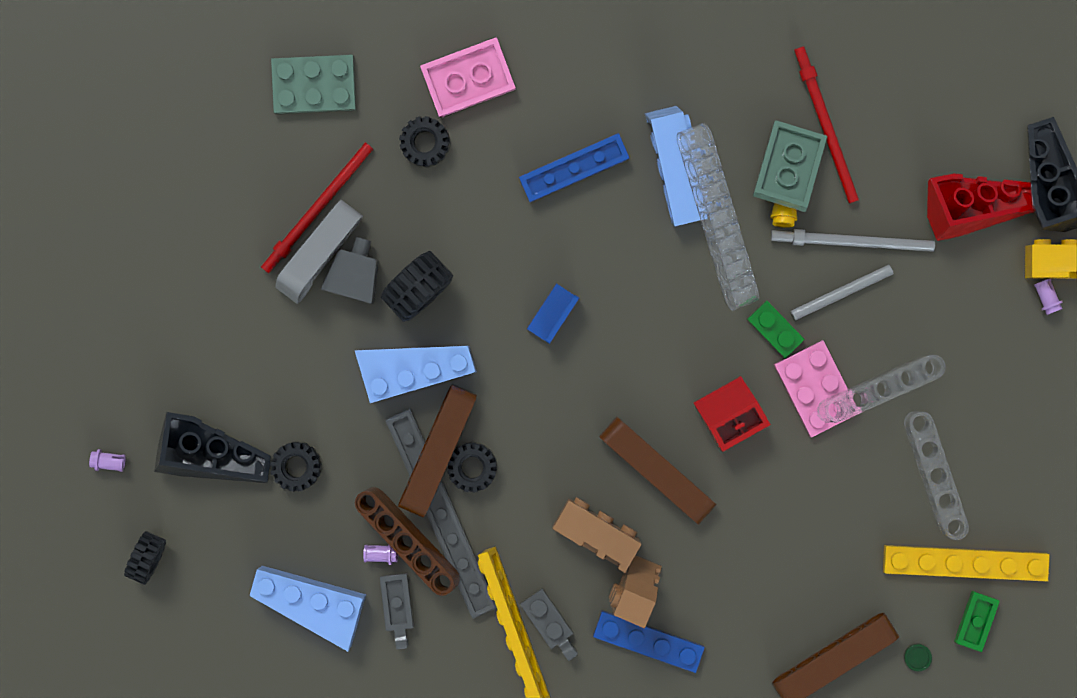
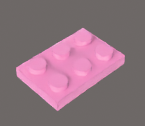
M497 37L420 66L439 118L516 90Z
M824 340L773 364L809 437L812 438L860 413Z

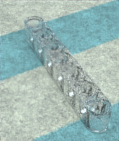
M702 123L677 133L679 150L725 302L734 311L759 300V292L709 127Z

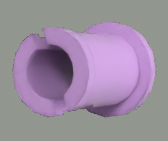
M1051 278L1034 284L1043 305L1041 310H1045L1047 315L1061 310V303H1063L1057 297Z
M98 449L97 452H91L89 467L94 468L95 471L107 469L123 472L126 455L102 453V450Z
M390 545L364 546V562H388L389 565H392L393 562H398V554Z

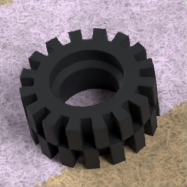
M428 116L423 118L416 117L415 120L407 122L408 125L403 127L402 135L399 137L401 141L400 149L403 151V155L415 165L424 167L436 165L440 160H443L445 154L449 151L448 147L450 144L445 127L438 120ZM427 131L434 135L435 145L432 150L420 152L416 149L414 142L420 132Z
M292 442L280 447L274 453V458L270 463V466H272L270 472L271 476L273 475L275 478V483H279L282 489H288L291 492L303 491L313 485L320 476V468L322 467V462L319 460L320 456L314 451L316 449L304 442ZM292 456H299L306 462V471L300 477H293L286 470L287 460Z
M473 442L458 447L453 452L448 463L447 471L451 482L458 489L464 490V492L475 493L486 489L494 480L497 471L496 458L492 451L482 444ZM468 457H476L483 464V471L476 478H469L462 471V463Z
M145 531L140 536L130 555L124 576L146 585L158 566V562L165 549L166 540Z

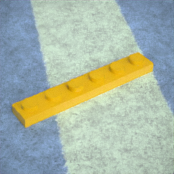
M884 545L883 573L1048 581L1049 554Z
M496 546L486 549L478 555V566L481 573L486 576L488 594L495 601L498 609L497 619L500 625L504 626L507 634L506 644L515 656V668L517 674L524 681L526 698H550Z

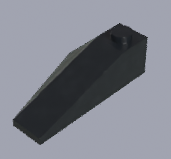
M1054 117L1030 124L1027 127L1032 206L1043 230L1067 232L1077 229L1076 164Z
M166 412L158 443L154 472L184 477L267 483L271 456L243 441L239 442L218 428L214 429L202 423V420L194 416Z

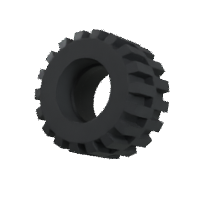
M432 251L425 252L408 264L385 287L381 299L403 322L411 320L443 292L451 283L453 274Z

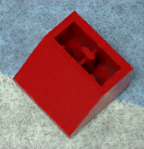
M741 376L693 402L719 450L722 452L771 425Z

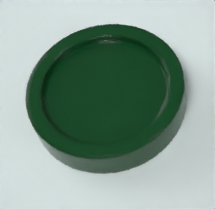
M912 644L904 653V661L911 670L924 671L932 662V654L926 646Z

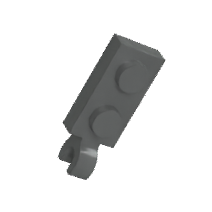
M408 573L380 576L386 631L394 630L396 649H405L408 646L406 629L414 627Z
M543 588L520 603L551 649L558 645L568 661L578 655V652L568 639L573 634V631Z

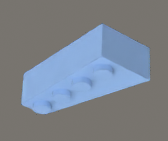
M677 106L645 113L647 123L652 125L653 132H651L650 137L655 153L659 156L657 166L661 179L665 183L663 190L671 222L674 226L707 219L705 211L709 210V204L706 194L701 195L699 186L703 184L701 169L695 168L693 159L698 157L695 142H690L688 131L692 130L689 115H684L683 111Z
M469 346L355 350L370 403L477 372Z
M261 566L257 569L250 592L252 598L347 652L352 646L366 596L363 593L266 566Z

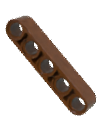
M451 384L408 480L398 507L420 517L426 515L477 397L476 394Z
M618 417L599 436L698 525L717 505Z
M371 487L357 495L355 499L357 511L435 594L440 596L447 595L458 586L460 581L458 571L381 489ZM366 495L374 498L375 507L367 505ZM385 515L392 517L394 520L393 527L386 525L384 522ZM403 535L411 537L412 547L404 544ZM422 555H426L431 559V567L425 566L422 563ZM440 575H445L449 578L450 586H444L440 582Z
M884 612L879 613L772 681V685L781 698H806L895 642L899 638V634Z

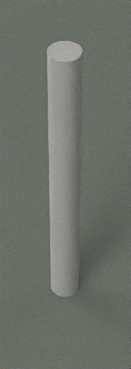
M886 265L791 310V315L796 321L893 275V270L890 265Z

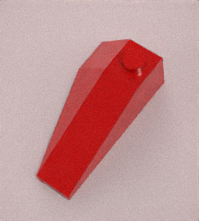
M955 173L933 177L928 180L927 218L937 241L963 236L1035 212L1032 206L1031 182L1006 179L1002 182L987 180V177L980 176L973 179L965 178L963 174Z

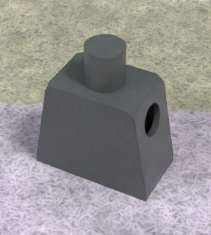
M356 237L352 252L340 249L322 284L321 290L374 304L379 261L367 257L372 241Z

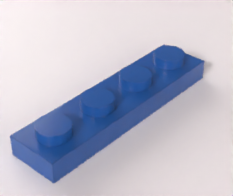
M618 133L522 175L519 179L531 203L629 159V155Z
M603 610L593 634L594 638L694 673L697 671L705 648L698 643L649 626L642 628Z

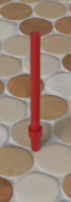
M805 47L797 48L794 52L801 68L799 74L802 82H806L823 133L827 136L826 141L848 203L858 201L859 198L815 78L818 76L814 66H811Z
M366 142L362 145L283 241L279 240L272 248L274 251L261 266L263 270L269 274L282 258L285 259L292 251L290 248L373 151L370 145Z

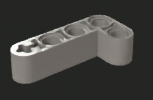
M340 200L277 277L275 288L296 304H299L310 290L313 280L356 229L363 215L343 200Z

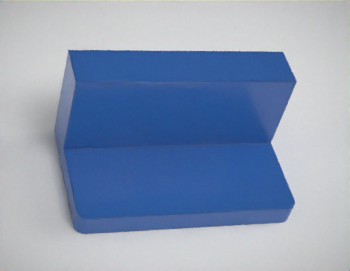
M556 283L527 329L550 344L579 297Z

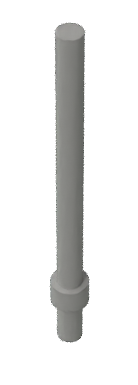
M793 229V232L771 231V241L792 242V245L804 246L805 243L930 252L935 250V241L806 233L802 229Z

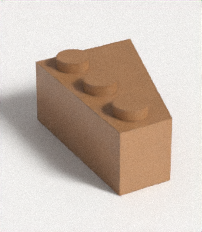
M577 497L574 501L568 498L553 524V529L578 545L584 546L596 553V556L606 559L619 566L618 569L626 573L642 545L640 539L636 537L638 532L623 524L622 528L612 523L614 518L602 511H599L598 515L590 511V504Z
M635 555L626 573H623L619 585L614 583L608 598L610 599L609 602H611L610 606L614 616L642 628L646 627L656 603L658 587L654 586V584H658L660 580L658 575L662 566Z

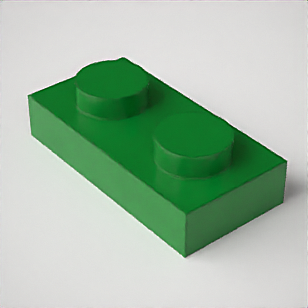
M767 300L747 318L749 323L783 358H786L805 340Z
M971 591L954 642L982 652L1000 601Z

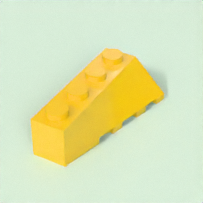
M1050 239L1034 240V244L1025 246V278L1077 279V240L1066 239L1061 240V245H1051Z

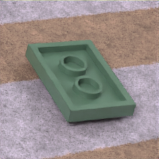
M353 55L271 58L273 109L275 114L356 110Z
M775 120L753 196L806 212L827 136Z

